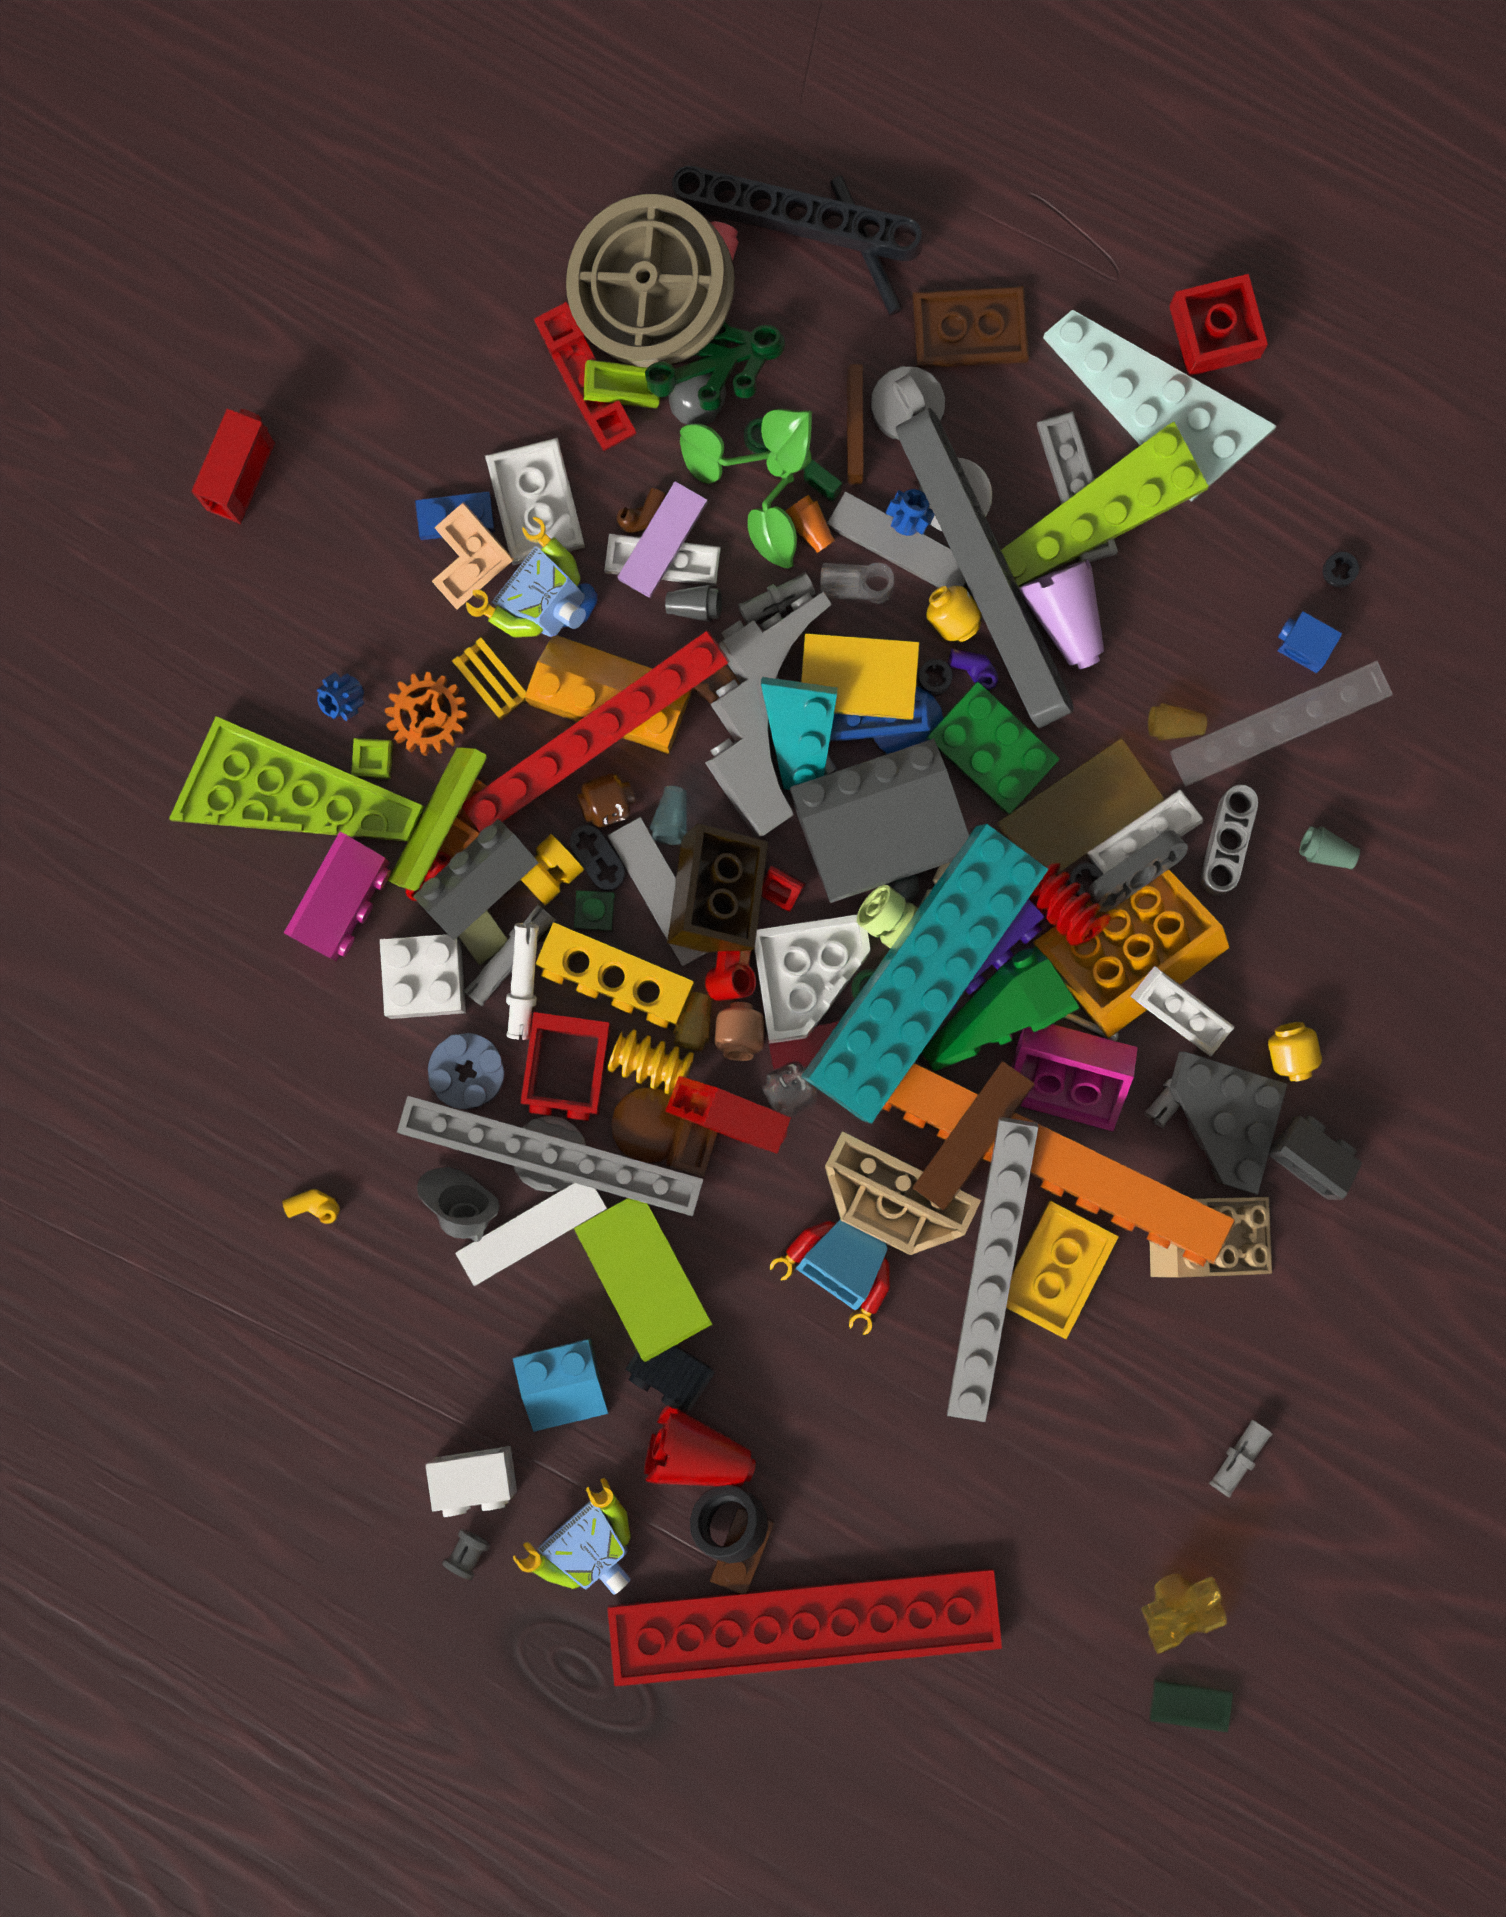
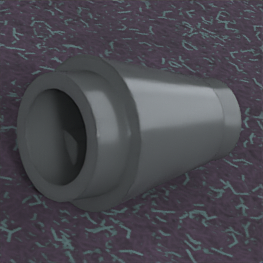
M711 585L676 590L674 592L668 591L665 599L666 613L711 622L712 619H719L722 612L721 590L719 588H712Z

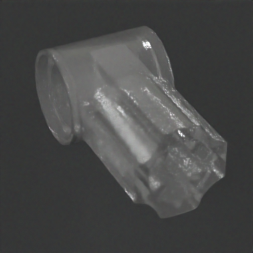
M878 562L866 566L822 563L820 593L824 592L827 598L860 599L880 604L888 601L894 593V574L886 564ZM874 576H883L888 581L886 588L881 591L870 589L867 583Z

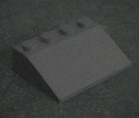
M934 739L790 787L798 819L830 903L950 863L969 837L947 769Z

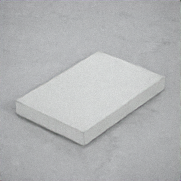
M558 438L485 456L509 554L514 559L512 561L513 565L522 563L535 546L540 550L543 547L539 542L528 540L523 533L522 527L532 536L540 533L541 526L532 517L541 519L546 526V534L550 538L555 537L568 551L585 548Z

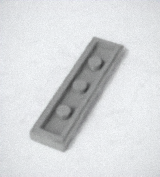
M1074 412L1039 421L1036 425L1061 504L1095 480ZM1112 539L1080 555V562L1089 559V562L1117 555L1118 550L1115 540Z
M847 492L844 493L827 523L830 529L938 588L942 586L948 588L954 585L964 587L966 580L951 549L918 532L911 536L898 533L890 526L893 517Z
M641 817L608 835V838L668 941L676 878ZM670 944L682 967L709 953Z

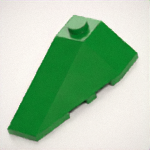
M1036 946L1032 949H1024L1016 953L1011 961L1004 964L925 1046L921 1054L933 1071L977 1055L981 1050V1045L986 1043L999 1042L1000 1045L1012 1041V1033L1031 1026L1033 1032L1046 1028L1079 1009V1006L1050 960Z

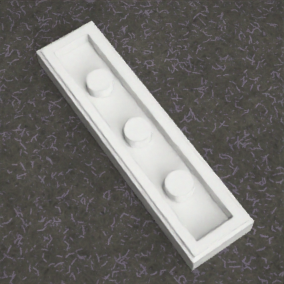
M574 1183L486 1234L480 1241L469 1244L455 1254L471 1282L476 1286L606 1210L607 1207L597 1189Z

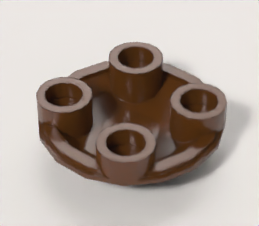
M651 1087L636 1089L624 1096L615 1107L611 1121L613 1138L619 1149L631 1159L652 1163L661 1162L668 1158L680 1117L665 1112L671 1094H666L664 1090Z

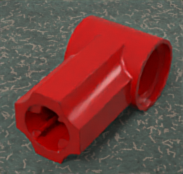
M751 950L718 951L716 967L710 969L705 979L706 989L711 998L716 1001L745 998L752 995L756 987V976L749 966Z

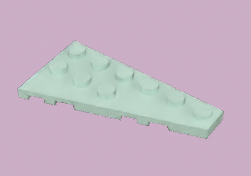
M1071 310L1044 334L1043 338L1139 445H1142L1168 424L1175 422L1208 486L1212 485L1277 427L1074 310ZM1200 494L1194 496L1193 498H1191V499H1189V500L1192 502V501H1193L1195 498H1197Z

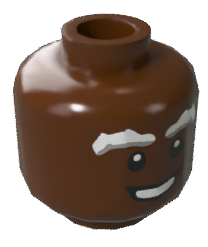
M614 773L584 782L582 793L577 794L586 823L592 821L596 827H604L627 819L630 815L629 804L636 802L629 781L622 783L620 778Z

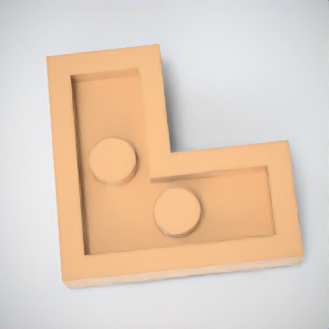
M464 502L435 526L438 533L459 557L438 574L432 582L450 603L458 609L473 596V590H480L514 559Z

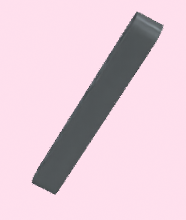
M928 408L897 425L896 432L1028 714L1038 728H1042L1073 713V702L1033 616L1020 594L1016 580L936 413L931 408Z

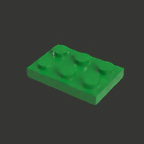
M976 682L925 737L927 741L934 739L939 752L1006 815L1011 814L1060 760L979 682Z

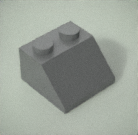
M1309 1115L1305 1119L1301 1116L1293 1117L1271 1146L1268 1155L1327 1200L1344 1199L1362 1165V1162L1354 1157L1357 1151L1342 1139L1338 1138L1335 1142L1325 1135L1326 1127Z

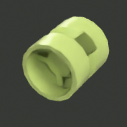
M882 885L873 890L864 900L858 911L856 921L860 927L877 938L880 936L881 942L891 949L919 908L912 903H906L905 898L890 886Z

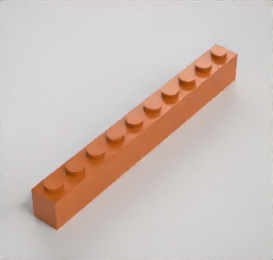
M913 1063L882 1109L889 1112L893 1106L905 1112L903 1117L905 1121L922 1129L926 1123L940 1129L937 1136L946 1140L978 1094ZM1015 1113L1011 1118L1016 1120L1034 1122L1017 1113ZM1038 1124L1030 1174L1043 1180L1041 1185L1043 1189L1062 1197L1064 1191L1078 1197L1076 1205L1094 1214H1097L1099 1209H1102L1114 1215L1111 1220L1112 1223L1132 1232L1134 1227L1137 1226L1149 1232L1147 1240L1165 1249H1168L1170 1244H1173L1185 1250L1182 1255L1183 1258L1204 1267L1206 1261L1215 1264L1232 1230L1235 1219ZM994 1143L983 1157L988 1162H991Z

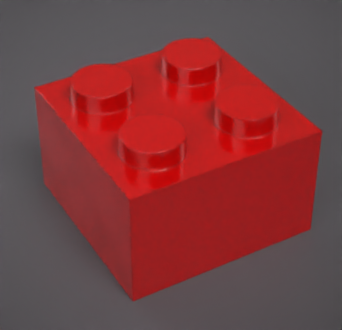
M1249 274L1175 292L1169 307L1188 376L1261 358L1268 343Z

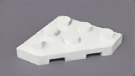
M857 915L757 930L754 949L769 1044L807 1038L870 955L871 949L868 932L857 924Z

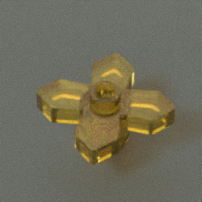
M1180 1574L1166 1576L1158 1581L1154 1587L1156 1592L1155 1601L1141 1608L1143 1617L1150 1629L1148 1634L1157 1654L1179 1646L1188 1635L1196 1632L1208 1633L1228 1623L1226 1614L1220 1604L1222 1600L1221 1593L1213 1577L1191 1585Z

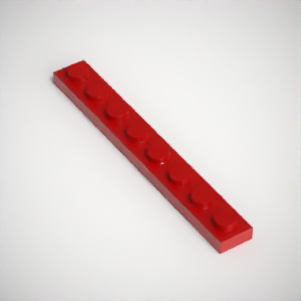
M707 630L466 800L462 808L479 832L491 826L497 819L503 822L730 662Z

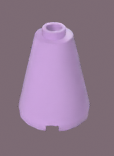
M1089 559L1069 565L1066 569L1049 573L1018 588L1022 598L1069 665L1077 664L1079 669L1098 663L1100 661L1098 655L1104 652L1094 578Z

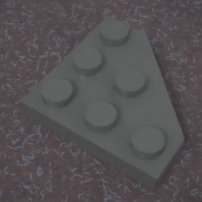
M1179 1052L1169 1089L1175 1101L1180 1103L1188 1119L1187 1124L1199 1148L1204 1150L1212 1166L1211 1171L1217 1183L1258 1194L1287 1084L1191 1053Z

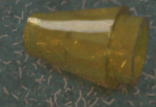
M1161 703L1159 707L1153 706L1150 709L1148 732L1151 737H1157L1159 741L1196 735L1203 736L1206 731L1207 718L1205 713H1198Z
M690 993V997L673 1030L675 1045L688 1050L703 1051L705 1043H709L711 1003L713 998L703 993Z

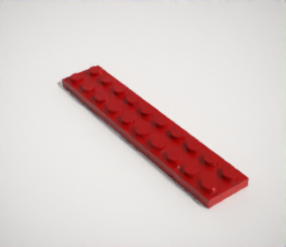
M993 1568L752 1591L742 1594L732 1593L608 1605L607 1607L614 1686L1002 1649Z

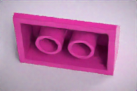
M339 832L284 933L334 961H337L340 955L345 957L355 939L351 935L358 922L363 924L372 910L373 903L369 901L376 888L382 890L390 877L391 870L388 867L391 862L348 835Z
M1054 1024L1036 1032H1033L1031 1026L1024 1028L1017 1044L1012 1068L1032 1081L1035 1086L1023 1101L1021 1107L1114 1131L1134 1078L1138 1047Z

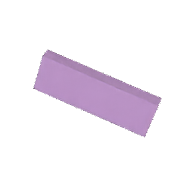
M674 482L619 573L618 580L651 598L706 507L707 499Z

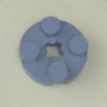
M471 1033L449 1036L433 1051L428 1064V1080L430 1087L441 1101L454 1108L468 1110L481 1107L497 1096L504 1083L505 1068L499 1051L489 1040ZM467 1061H472V1069L477 1072L474 1079L468 1077L465 1082H461L459 1080L460 1073L456 1071L459 1064L465 1065Z

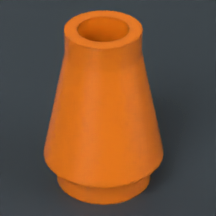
M809 495L785 511L791 517L796 532L817 553L835 541L818 501L813 502Z

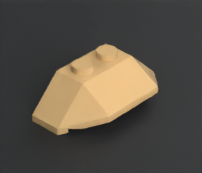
M843 1131L825 1165L841 1221L909 1255L964 1236L981 1200L960 1190L946 1211L942 1210L912 1188L923 1171Z

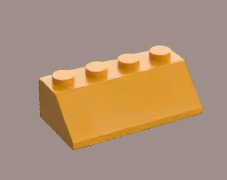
M555 635L551 637L537 661L525 694V699L530 706L578 722L648 673L652 668ZM693 689L622 738L670 754Z

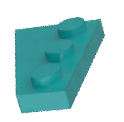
M762 677L761 687L783 788L790 790V787L824 776L838 687Z

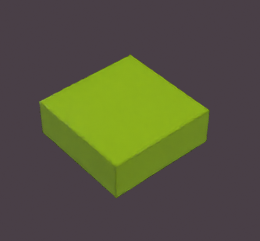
M354 738L351 775L358 778L391 779L392 740Z

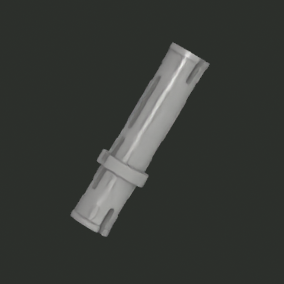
M537 905L523 924L524 927H526L527 923L539 926L538 941L556 919ZM514 928L509 933L511 937L506 941L505 945L464 990L480 1006L485 1004L490 995L512 972L515 940Z

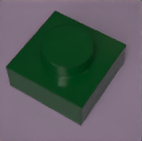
M576 890L574 929L613 932L615 893Z

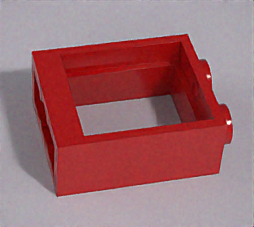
M227 408L191 492L207 511L241 524L275 442L269 434L268 428L260 422L262 418L259 415L242 408L239 413Z
M533 1013L520 1102L523 1105H529V1113L551 1116L552 1109L567 1111L566 1118L589 1121L590 1114L599 1115L612 1026L610 1022ZM544 1031L598 1038L589 1103L535 1096Z
M678 1076L665 1111L725 1136L778 1154L780 1146L787 1136V1127L791 1120V1117L720 1088L682 1076Z

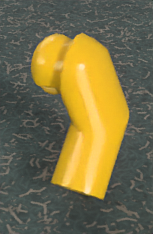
M311 1189L282 1200L288 1218L308 1211L320 1218V1222L330 1224L337 1219L340 1211L336 1200L318 1189Z

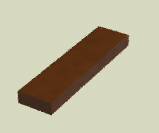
M1002 1061L912 1188L946 1211L995 1142L999 1117L1011 1119L1035 1084Z

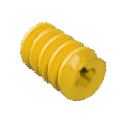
M632 1030L626 1038L622 1037L621 1032L612 1052L608 1071L613 1073L622 1065V1077L628 1078L636 1070L637 1083L642 1084L648 1076H651L650 1087L656 1089L664 1081L665 1093L670 1095L674 1090L678 1076L687 1078L693 1063L694 1053L689 1052L681 1060L679 1059V1047L677 1046L669 1054H665L664 1041H661L652 1049L651 1036L647 1035L641 1043H637L636 1030Z

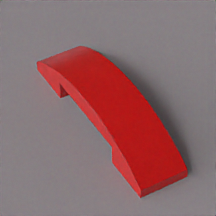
M565 302L534 318V322L564 382L602 450L606 451L635 436L637 433L619 400L614 403L584 400L585 363L587 360H597L586 342L583 332L578 327L568 303Z

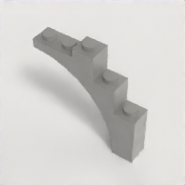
M808 592L790 604L794 610L792 613L782 618L778 612L760 625L763 632H761L754 620L745 626L739 620L721 632L725 639L718 645L729 659L728 665L740 684L738 685L734 679L718 689L716 693L719 698L710 705L735 742L732 743L730 738L711 749L710 751L714 757L706 761L705 764L755 838L764 836L794 815L779 787L771 761L768 737L769 719L761 687V678H777L778 671L792 644L812 620L832 605L824 592L814 598Z

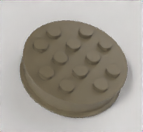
M642 194L622 199L601 211L580 234L572 250L567 268L566 290L571 313L583 334L593 344L615 359L628 365L648 368L656 362H667L674 365L698 353L720 330L728 315L733 299L734 267L729 249L720 233L693 207L681 200L665 195Z

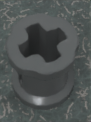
M460 1529L458 1533L460 1539L450 1557L445 1558L442 1565L454 1574L467 1580H472L475 1575L473 1572L474 1567L483 1551H488L491 1544L470 1531Z

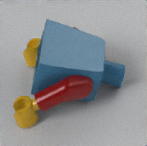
M841 1219L837 1223L827 1220L805 1229L786 1249L787 1255L776 1258L770 1264V1270H772L778 1262L786 1263L788 1272L781 1278V1280H786L795 1271L794 1263H799L796 1270L855 1310L849 1317L850 1329L855 1319L861 1317L867 1320V1325L862 1331L863 1335L871 1331V1315L877 1313L890 1289V1263L885 1258L888 1250L887 1245L879 1239L841 1221Z

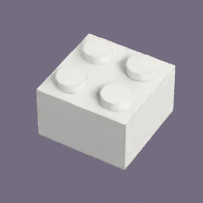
M448 934L380 939L384 1016L396 1019L466 1013L462 944L459 936L455 940Z
M511 1446L435 1457L426 1464L432 1512L442 1510L443 1517L467 1513L466 1510L471 1509V1506L481 1504L482 1511L504 1508L505 1504L509 1503V1500L517 1493Z

